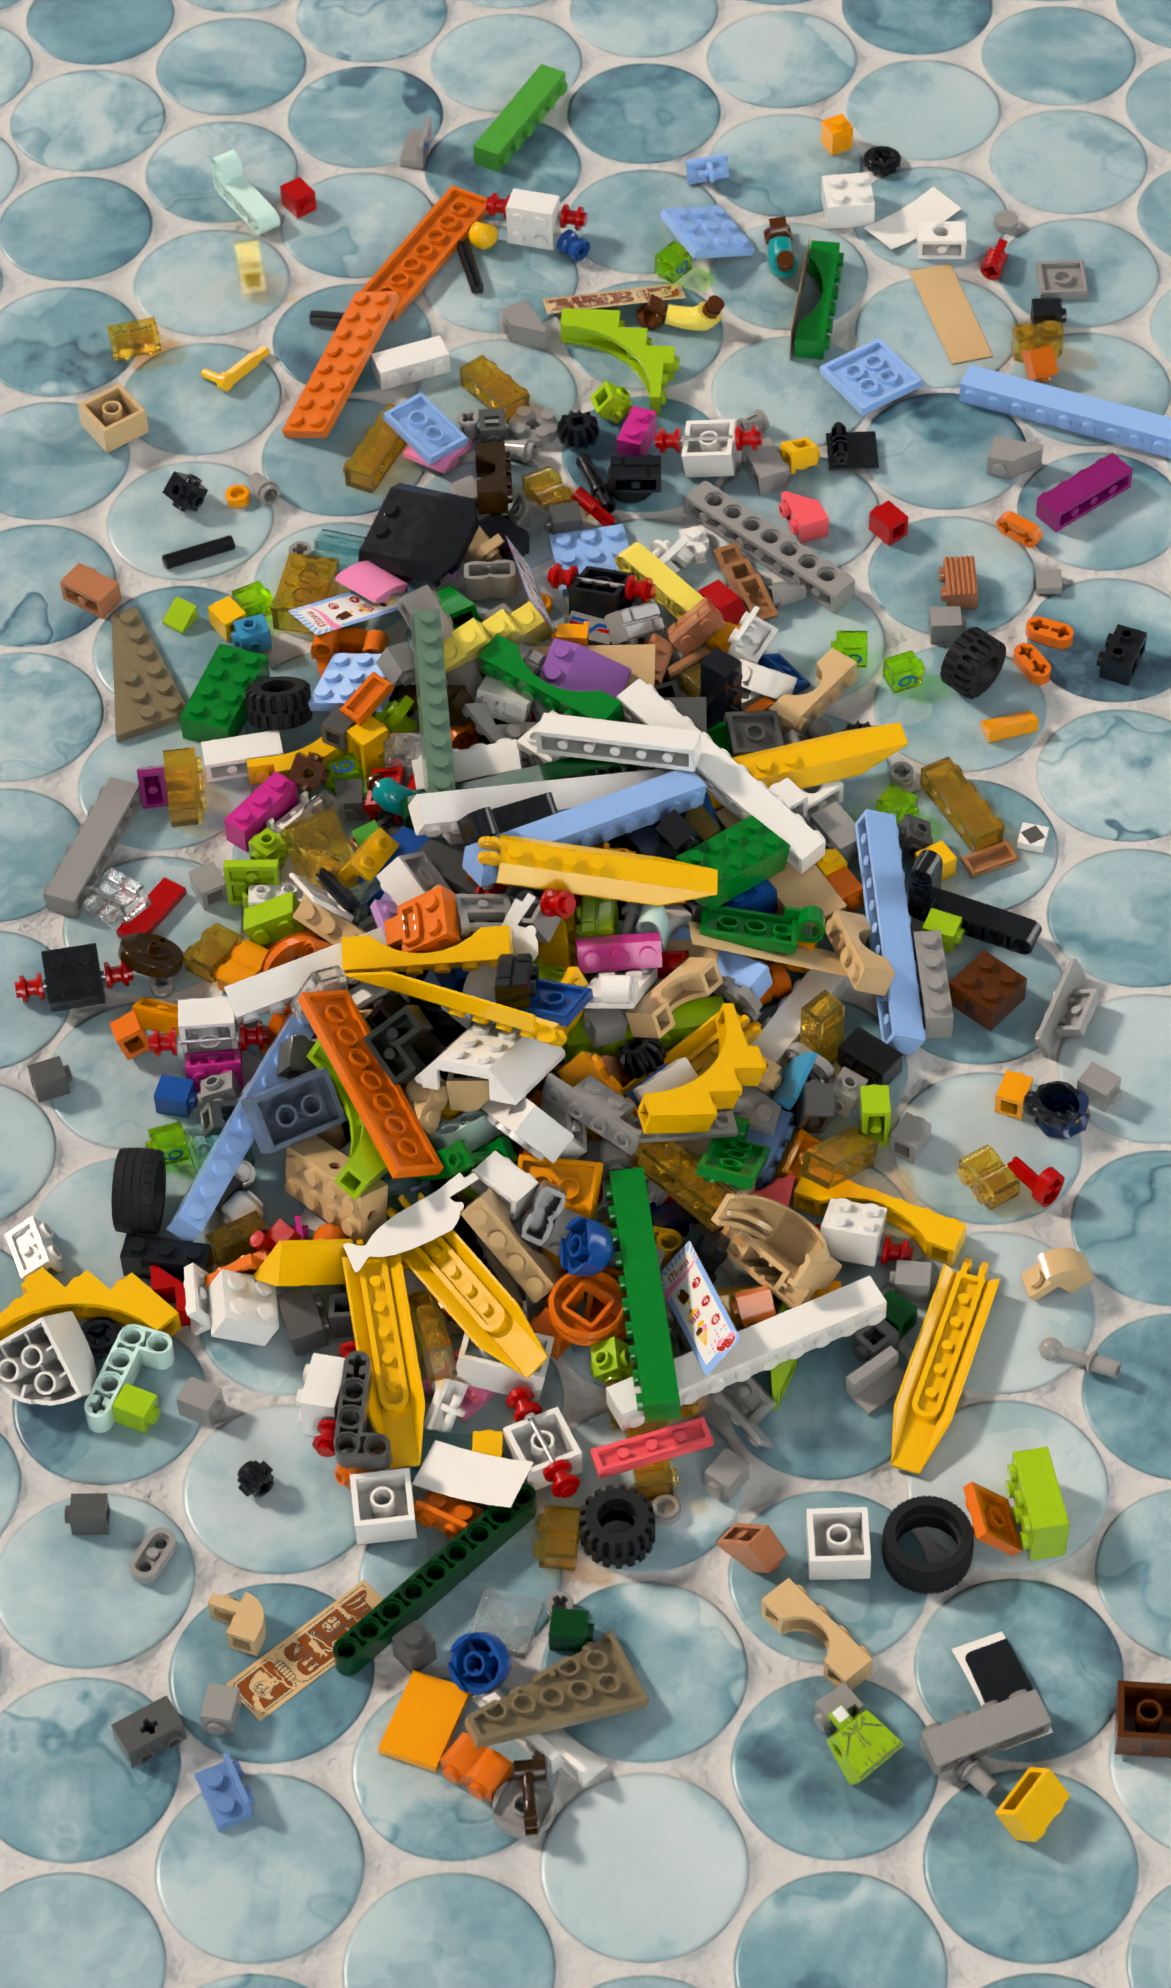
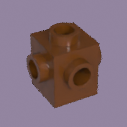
M298 752L295 755L287 779L297 782V787L308 792H311L312 788L317 790L320 784L326 785L330 771L326 770L328 763L323 761V756L314 752H309L308 755ZM307 768H311L313 770V776L307 773Z

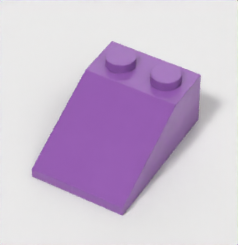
M554 638L539 678L558 688L571 691L601 690L616 698L617 695L625 690L631 669L580 644Z

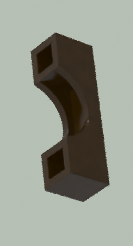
M505 441L475 443L477 477L482 478L476 480L478 515L509 513L508 503H513L510 451H505Z
M416 684L395 686L389 701H399L405 695L410 697L414 703L406 715L411 717L414 711L418 710ZM447 685L450 726L465 727L471 717L466 718L462 708L465 704L474 703L465 685Z

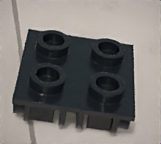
M834 423L831 433H826L829 470L879 468L875 431L846 432V427L843 423Z

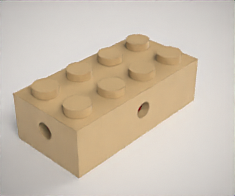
M317 1135L287 1146L285 1160L286 1193L327 1222L338 1225L347 1236L355 1241L363 1239V1242L368 1241L374 1232L387 1222V1213L385 1212L388 1200L387 1183L379 1179L359 1198L354 1200L334 1182L349 1157Z

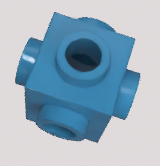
M263 613L233 621L234 632L231 633V639L234 647L256 653L272 649L271 634Z

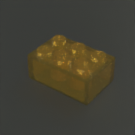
M289 553L271 607L274 629L314 634L288 611L336 596L340 585L335 580L336 576L340 573L339 559Z
M333 807L283 828L280 836L300 877L323 888L316 880L315 874L319 873V869L325 868L348 891L359 889V876L353 875L345 881L338 875L354 855V851Z

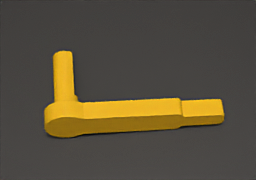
M261 346L254 353H249L227 372L219 374L203 369L201 377L217 383L219 389L229 391L236 382L257 367L259 362L269 355L270 350L265 346Z

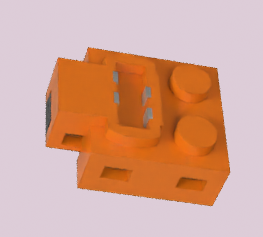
M442 885L398 905V915L384 921L386 944L395 950L409 953H431L441 951L461 941L455 893Z

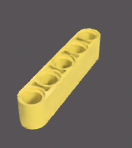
M634 542L615 557L619 570L635 573L637 581L643 582L646 577L652 578L653 584H656L654 600L677 620L704 598L638 542Z

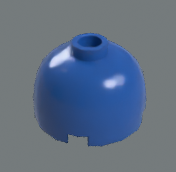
M584 1217L573 1218L565 1228V1230H570L567 1239L562 1238L560 1242L559 1256L561 1266L569 1271L568 1274L574 1276L588 1277L598 1274L608 1265L614 1255L611 1235L603 1224Z
M471 1632L459 1637L451 1646L450 1652H452L451 1662L448 1663V1670L452 1681L460 1690L481 1695L501 1687L508 1678L511 1668V1655L507 1646L499 1637L489 1632Z

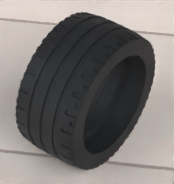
M131 1147L121 1148L118 1151L113 1172L111 1199L113 1226L117 1232L131 1234H157L159 1232L166 1197V1163L164 1153L161 1150Z
M917 1496L902 1502L897 1508L893 1509L883 1529L882 1556L885 1568L895 1582L913 1592L933 1594L953 1588L962 1581L969 1570L973 1558L974 1535L970 1520L961 1508L941 1497ZM931 1527L940 1529L950 1535L958 1545V1548L952 1556L943 1561L926 1563L916 1561L907 1556L898 1546V1540L903 1534L914 1528Z

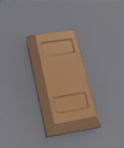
M702 647L666 669L662 683L669 682L701 663L711 653V650Z
M1008 840L959 858L972 879L1020 861Z

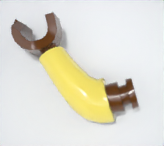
M651 294L648 305H641L640 309L637 310L636 317L639 320V326L648 328V330L658 329L661 327L662 321L665 320L666 325L680 329L707 331L719 323L722 318L721 311L725 304L719 296L712 295L707 301H703L694 307L669 304L668 308H665V302Z

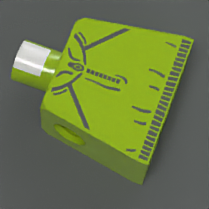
M841 1704L827 1715L838 1729L826 1740L827 1745L850 1786L861 1782L904 1746L868 1710L852 1718Z

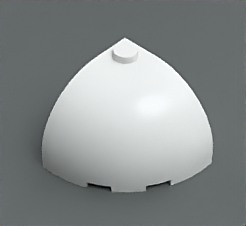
M72 1311L41 1317L0 1341V1389L8 1393L11 1398L28 1404L58 1405L77 1400L91 1393L97 1378L96 1366L89 1344Z

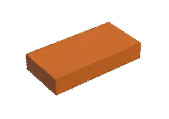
M372 672L339 710L343 716L361 727L395 688L391 682Z

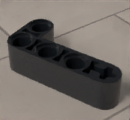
M548 792L494 809L490 807L478 809L458 820L457 825L465 846L479 842L482 836H496L559 812L552 793Z

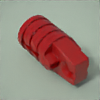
M999 238L996 247H989L980 268L981 274L985 278L996 280L1001 276L1009 256L1005 252L1008 241Z

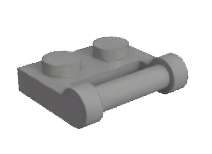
M455 894L460 937H468L469 934H474L481 927L501 926L503 922L469 921H504L511 908L508 894Z

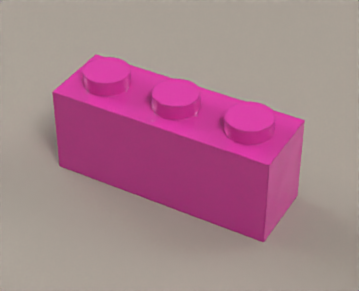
M275 771L224 819L227 841L248 852V842L251 841L254 835L261 833L267 828L266 822L270 818H273L275 823L299 804L296 782L287 779L286 776Z
M659 932L575 938L577 967L582 973L663 967Z

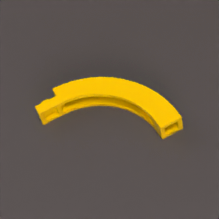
M320 737L312 744L294 752L247 759L250 784L264 783L275 771L288 777L295 755L298 752L306 755L309 752H314L323 756V761L328 763L326 770L331 771L333 770V764H335L336 768L349 757L348 748L344 752L323 743L322 737ZM307 768V773L313 776V770L311 768Z

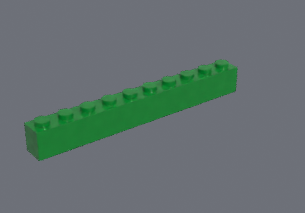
M644 1167L609 1171L610 1183H605L607 1201L612 1200L613 1202L612 1206H608L610 1223H616V1228L611 1229L613 1246L619 1245L620 1250L615 1251L616 1268L623 1270V1274L618 1275L620 1292H626V1298H622L623 1315H629L630 1321L625 1322L627 1339H633L634 1344L628 1345L630 1363H636L637 1369H632L634 1387H640L641 1392L636 1393L638 1412H644L645 1423L681 1419L680 1398Z

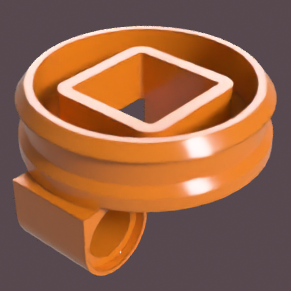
M344 628L320 635L314 634L311 646V659H316L317 669L322 677L334 653L382 654L385 648L390 646L389 637L381 630L368 631L361 628Z
M296 933L284 937L275 943L266 954L262 963L261 973L291 962L295 957L299 959L330 947L332 944L325 942L321 937L312 933ZM296 1001L286 1004V1009L280 1012L289 1014L297 1006Z
M601 1271L588 1277L574 1276L567 1273L556 1282L549 1296L545 1299V1306L549 1308V1319L552 1327L559 1336L572 1344L590 1347L614 1336L621 1341L626 1337L625 1322L627 1315H623L622 1298H626V1292H620L619 1281L607 1272ZM584 1291L606 1305L592 1323L574 1312L584 1300Z

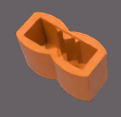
M465 1732L461 1733L440 1759L443 1776L453 1784L460 1783L467 1786L469 1793L478 1800L485 1799L492 1802L497 1789L506 1781L509 1782L514 1775L513 1763L509 1759L487 1746L476 1749L470 1735Z

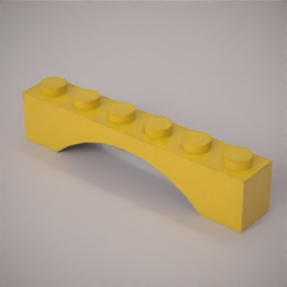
M509 925L481 927L471 937L458 945L431 953H409L395 950L378 942L370 935L341 937L342 966L345 974L391 971L394 973L406 972L407 975H421L423 970H434L435 973H449L451 968H462L463 971H477L479 966H490V969L497 970L498 957L500 955H514L513 931Z
M807 1166L794 1190L793 1208L817 1217L825 1216L831 1198H845L851 1202L873 1203L879 1207L887 1208V1223L907 1234L919 1246L925 1257L951 1267L965 1243L967 1224L961 1223L955 1218H948L934 1213L931 1209L915 1206L904 1199L888 1196L877 1189L861 1186L850 1179L834 1176L823 1169Z

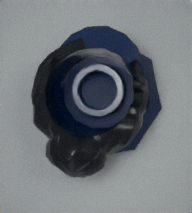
M1052 1081L1039 1085L1036 1092L1030 1091L1024 1097L1023 1107L1025 1113L1029 1116H1036L1035 1123L1046 1136L1069 1139L1087 1129L1089 1117H1091L1088 1109L1089 1098L1086 1093L1075 1089L1071 1084L1062 1081Z

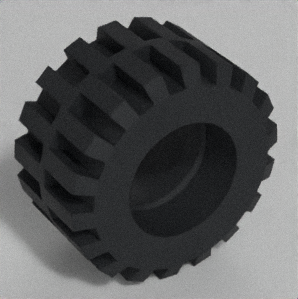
M972 627L966 630L954 641L945 655L940 672L941 681L966 698L974 699L980 696L998 677L1006 657V646L979 627Z
M288 676L269 677L258 680L248 685L245 689L247 720L250 725L256 728L286 730L304 725L312 719L313 714L308 705V701L311 698L310 684L305 680Z
M612 1485L606 1486L605 1491H602L600 1488L594 1491V1497L589 1495L585 1499V1505L581 1506L579 1516L581 1546H584L586 1555H592V1561L597 1564L602 1561L603 1567L610 1568V1565H616V1569H622V1565L634 1566L635 1560L641 1562L645 1559V1553L650 1554L653 1549L652 1543H655V1513H653L651 1502L647 1503V1497L643 1493L638 1495V1490L633 1487L630 1490H626L625 1485H619V1488H613ZM612 1521H624L632 1525L629 1530L621 1533H612L602 1528L605 1524Z

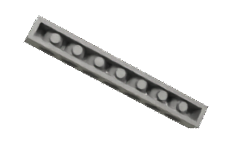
M704 480L685 495L686 515L729 544L737 542L741 552L787 583L804 585L806 595L833 614L854 598L855 579L851 575L844 573L830 561L823 559L812 549L805 547L796 541L794 537L787 535L773 523H769L755 511L748 509L737 499L721 491L719 487Z

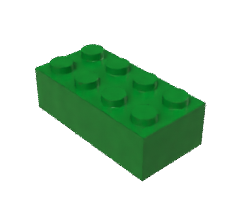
M219 644L180 716L183 738L201 743L214 739L239 736L247 721L245 689L248 685L258 680L270 677L268 655Z
M751 815L676 856L675 861L718 870L717 895L694 899L710 912L783 871L791 845Z

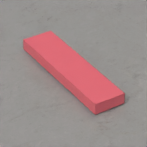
M702 1416L590 1449V1456L599 1479L712 1447L714 1446V1440L706 1420Z

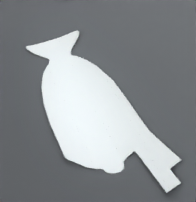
M528 893L522 902L515 898L501 926L509 925L513 931L514 956L530 953L534 961L538 956V940L535 936L536 928L532 925L526 928L518 926L520 920L536 898ZM479 966V970L470 971L463 987V993L487 1001H493L495 999L494 986L497 970L490 969V966ZM441 1006L448 1013L449 1008ZM465 1013L464 1018L449 1014L466 1029L470 1027V1014Z
M459 1172L436 1192L394 1215L374 1232L365 1246L350 1243L344 1244V1249L354 1272H358L367 1258L371 1256L386 1257L396 1255L452 1231L460 1218V1212L464 1209V1204L462 1202H454L450 1197L479 1180L475 1172L465 1178Z

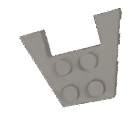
M534 700L530 707L537 722L496 725L486 702L468 703L462 708L465 717L470 716L475 722L477 732L480 735H485L491 744L503 738L520 739L541 720L544 713H550L543 704ZM520 750L523 768L533 766L529 761L528 755Z

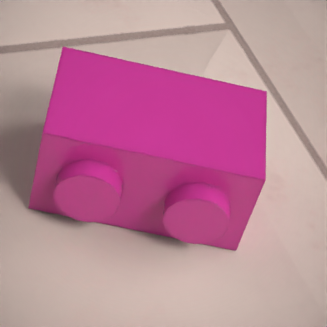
M632 406L617 437V456H644L647 454L657 433L656 411Z

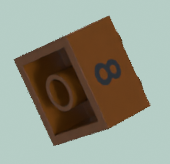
M983 950L949 982L952 1006L991 1032L1025 999L1027 978Z
M1118 1680L1115 1696V1754L1171 1758V1684Z

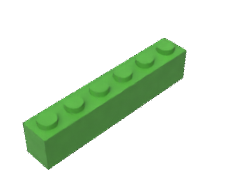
M543 64L537 68L474 144V164L499 172L505 164L509 163L512 155L520 150L522 143L527 137L532 135L535 127L542 123L545 115L550 109L554 108L558 99L565 95L568 84L566 83V73L564 71Z

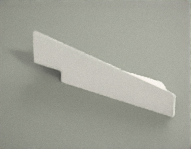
M495 1689L481 1695L472 1694L469 1697L471 1701L481 1708L494 1699L500 1700L507 1695ZM558 1729L514 1739L531 1756L545 1754L546 1770L551 1775L560 1768H563L582 1787L607 1766L605 1760Z

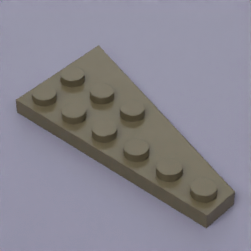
M136 607L113 614L115 732L118 743L180 722V716L186 704Z
M611 1629L603 1635L602 1639L595 1643L590 1642L583 1646L582 1651L572 1657L566 1656L533 1676L527 1684L522 1687L518 1685L511 1689L510 1693L502 1699H494L466 1716L464 1725L477 1749L647 1708L649 1699Z

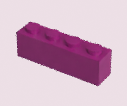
M1112 452L1106 457L1100 458L1088 468L1080 470L1068 480L1060 482L1058 486L1048 492L1042 493L1037 498L1036 516L1053 531L1057 532L1130 488L1133 469Z

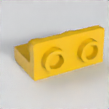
M379 827L367 837L338 875L345 881L355 875L356 877L361 876L364 880L370 882L397 850L399 844Z

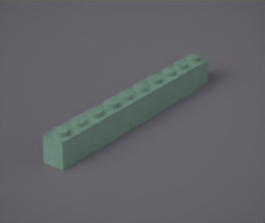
M413 610L411 633L425 793L456 790L440 610ZM440 834V835H438V836L429 837V838H444V837H443L442 834Z

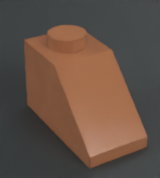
M735 1523L716 1542L722 1550L751 1572L771 1573L780 1566V1561L788 1554L769 1525Z

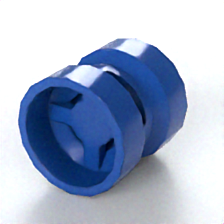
M568 229L559 237L557 249L564 254H569V257L574 261L580 262L587 256L590 250V242L582 237L579 238L577 233Z

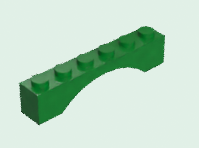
M811 241L808 274L817 284L821 297L814 310L797 323L794 357L823 360L825 350L830 349L831 335H828V333L833 331V319L830 316L835 317L836 302H833V300H838L839 286L836 283L840 284L842 271L838 267H843L844 253H840L839 242Z
M498 634L493 637L478 655L481 671L487 677H494L500 680L507 688L520 691L527 699L538 701L550 712L553 710L561 715L619 722L625 717L622 702L601 690L571 691L546 683L526 666L520 655L518 645Z

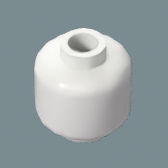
M250 1190L246 1192L236 1191L221 1208L222 1213L225 1215L222 1221L233 1232L237 1229L242 1232H248L264 1216L262 1210L264 1204Z

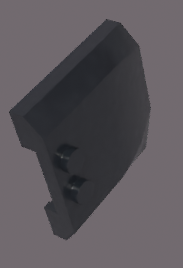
M398 483L390 488L360 548L358 562L369 561L400 580L421 585L428 584L430 587L438 588L441 585L439 581L448 573L452 575L459 569L479 528L476 512L478 503L474 498Z

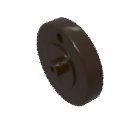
M151 933L129 934L122 938L118 949V957L125 966L149 977H172L181 971L184 962V953L174 942Z

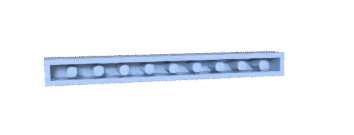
M971 364L960 383V402L1171 458V417Z
M675 770L501 834L591 847L662 821L673 809L680 814L702 806L707 784L695 772ZM478 842L465 846L462 868L480 887L496 882L498 866L479 863V852H491V850L480 848Z
M866 809L855 823L866 919L872 928L869 935L870 950L887 958L895 972L886 995H876L881 1040L903 1054L913 1055L924 1044L926 1031L923 1029V1008L920 1006V985L917 983L916 976L917 962L914 960L913 953L914 939L911 937L910 930L911 917L908 915V894L905 892L904 885L905 872L902 869L901 862L902 850L899 847V828L894 814Z
M299 1003L288 1014L240 1100L288 1080V1078L277 1076L280 1044L292 1035H303L308 1040H311L315 1033ZM240 1100L166 1228L184 1241L193 1242L202 1233L255 1139Z

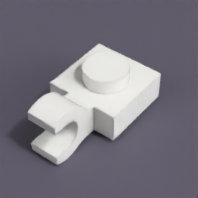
M704 526L679 529V539L684 535L689 540L686 547L695 555L696 564L707 563L704 553L709 549V539Z

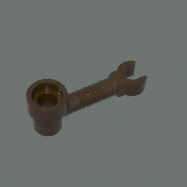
M545 1754L534 1755L532 1759L513 1761L515 1780L521 1779L526 1836L538 1835L534 1781L547 1780Z

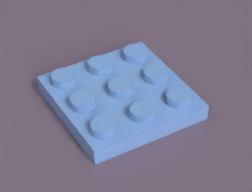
M722 206L662 208L661 219L693 259L753 255L755 247Z
M880 337L820 366V374L861 416L922 387V379Z
M623 524L549 535V544L554 564H562L565 570H569L572 565L577 566L579 575L586 566L620 571L616 565L615 557L629 547ZM560 585L562 595L568 596L566 585Z
M334 653L308 701L310 711H332L337 704L343 706L372 672L386 679L376 664L381 654ZM392 692L374 712H383Z

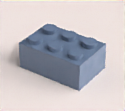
M327 1068L313 1069L240 1100L261 1154L276 1152L347 1121Z

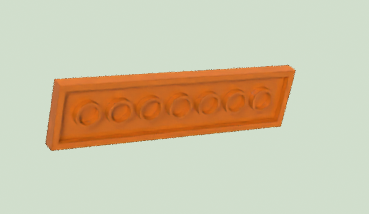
M452 185L361 291H397L400 300L389 319L395 322L458 249V242L465 240L469 236L471 225L477 221L481 222L489 212L486 211L487 198Z
M361 291L354 294L282 429L285 438L328 437L400 300L397 291Z
M349 991L302 992L297 1000L392 1178L439 1175L444 1166L400 1085L392 1083L362 1039L370 1033V1030Z

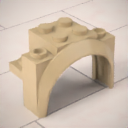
M727 1193L711 1218L716 1225L724 1226L721 1233L730 1239V1244L726 1250L728 1252L727 1257L762 1286L768 1285L771 1293L791 1309L809 1302L816 1289L828 1290L842 1268V1265L831 1257L824 1236L810 1221L793 1209L770 1198L755 1194Z

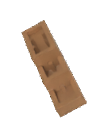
M735 542L714 549L713 556L730 589L741 598L747 611L751 613L756 605L760 608L756 615L760 619L767 621L778 617L779 614L760 574H755L748 557L744 558L738 543Z

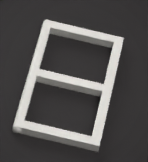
M294 873L289 874V877L312 902L352 922L354 916L347 910H344L325 889Z

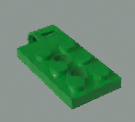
M719 906L709 912L704 907H701L700 935L754 949L795 955L797 941L816 943L825 934V914L817 906H806L802 909L786 906L784 916ZM807 923H815L816 925H814V926H809V925H806V924H807Z
M734 1115L738 1129L737 1136L713 1138L698 1163L696 1175L703 1177V1180L710 1183L724 1182L731 1184V1187L738 1190L753 1189L769 1158L771 1147L745 1141L750 1119Z

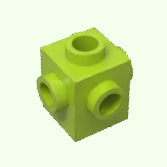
M605 381L590 396L596 413L602 419H609L616 424L631 411L633 406L629 398L630 393L624 387H618L608 381Z
M267 827L261 833L254 835L251 841L248 842L250 860L278 859L279 869L284 866L288 858L287 841L280 833H275Z
M614 1336L590 1346L592 1361L590 1369L593 1378L607 1386H611L632 1377L634 1363H630L627 1343Z

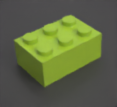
M1048 1446L1012 1452L1011 1464L1007 1465L1009 1480L1005 1481L1008 1498H1013L1015 1506H1012V1513L1015 1524H1020L1022 1532H1019V1539L1022 1550H1027L1030 1561L1066 1555L1069 1520Z

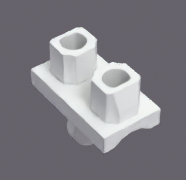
M684 535L670 549L671 543L669 540L664 542L655 540L650 544L652 554L677 575L681 569L672 562L675 560L686 568L695 556L686 547L689 540Z
M443 1376L441 1378H434L431 1385L434 1396L431 1404L425 1405L424 1427L450 1435L456 1417L465 1416L466 1411L460 1408L468 1384Z

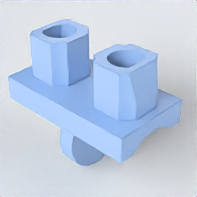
M726 153L685 160L687 183L689 185L707 181L708 183H713L714 180L729 178L728 155Z

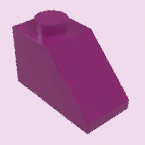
M164 765L137 768L143 809L169 806Z

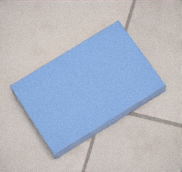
M422 392L383 413V420L429 466L468 444L469 438Z

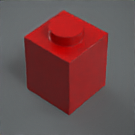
M295 178L280 186L282 205L296 219L317 210L315 191L302 178Z
M888 500L880 506L874 507L869 512V530L890 546L908 535L909 517Z

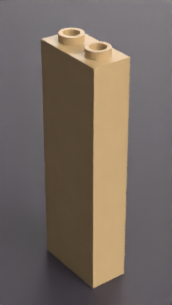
M726 807L715 812L722 831L741 821ZM786 862L783 871L768 878L777 890L776 913L778 915L784 916L786 906L801 909L806 906H817L825 914L826 927V923L831 919L835 909L847 910L845 902L816 864L801 874ZM807 923L806 925L814 926V925H816V924H815V923Z

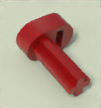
M1017 1156L1013 1157L1012 1161L1007 1164L1008 1170L1032 1190V1198L1041 1206L1047 1207L1058 1198L1065 1178L1054 1167H1048L1038 1175Z

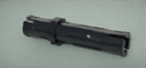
M588 454L578 456L576 465L591 490L590 495L597 501L601 500L599 504L611 514L616 509V503L610 495L609 486L602 481Z

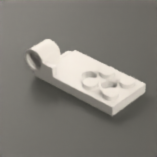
M657 968L598 972L586 986L592 989L593 998L584 1008L633 1009L657 980Z

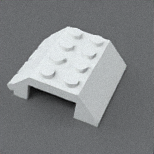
M490 1020L488 1026L475 1022L415 1077V1081L422 1084L424 1088L439 1090L440 1070L489 1079L490 1100L517 1105L565 1057V1051L562 1047L549 1045L539 1041L538 1038L533 1040L519 1035L520 1029L513 1028L512 1033L495 1028L496 1022Z

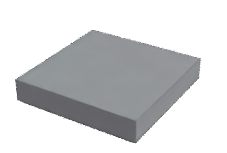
M1084 260L1036 262L1040 298H1061V300L1088 299L1089 290Z

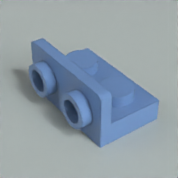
M229 1752L222 1754V1763L194 1774L218 1831L252 1818L251 1805L256 1803L250 1786L244 1787L240 1780L244 1777L239 1761H232Z

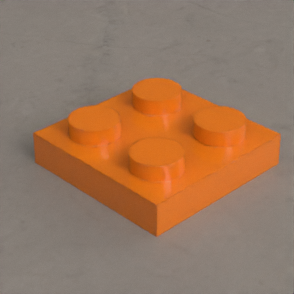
M974 1482L964 1486L965 1505L970 1512L974 1536L979 1541L1011 1556L1021 1552L1022 1548L1009 1500Z

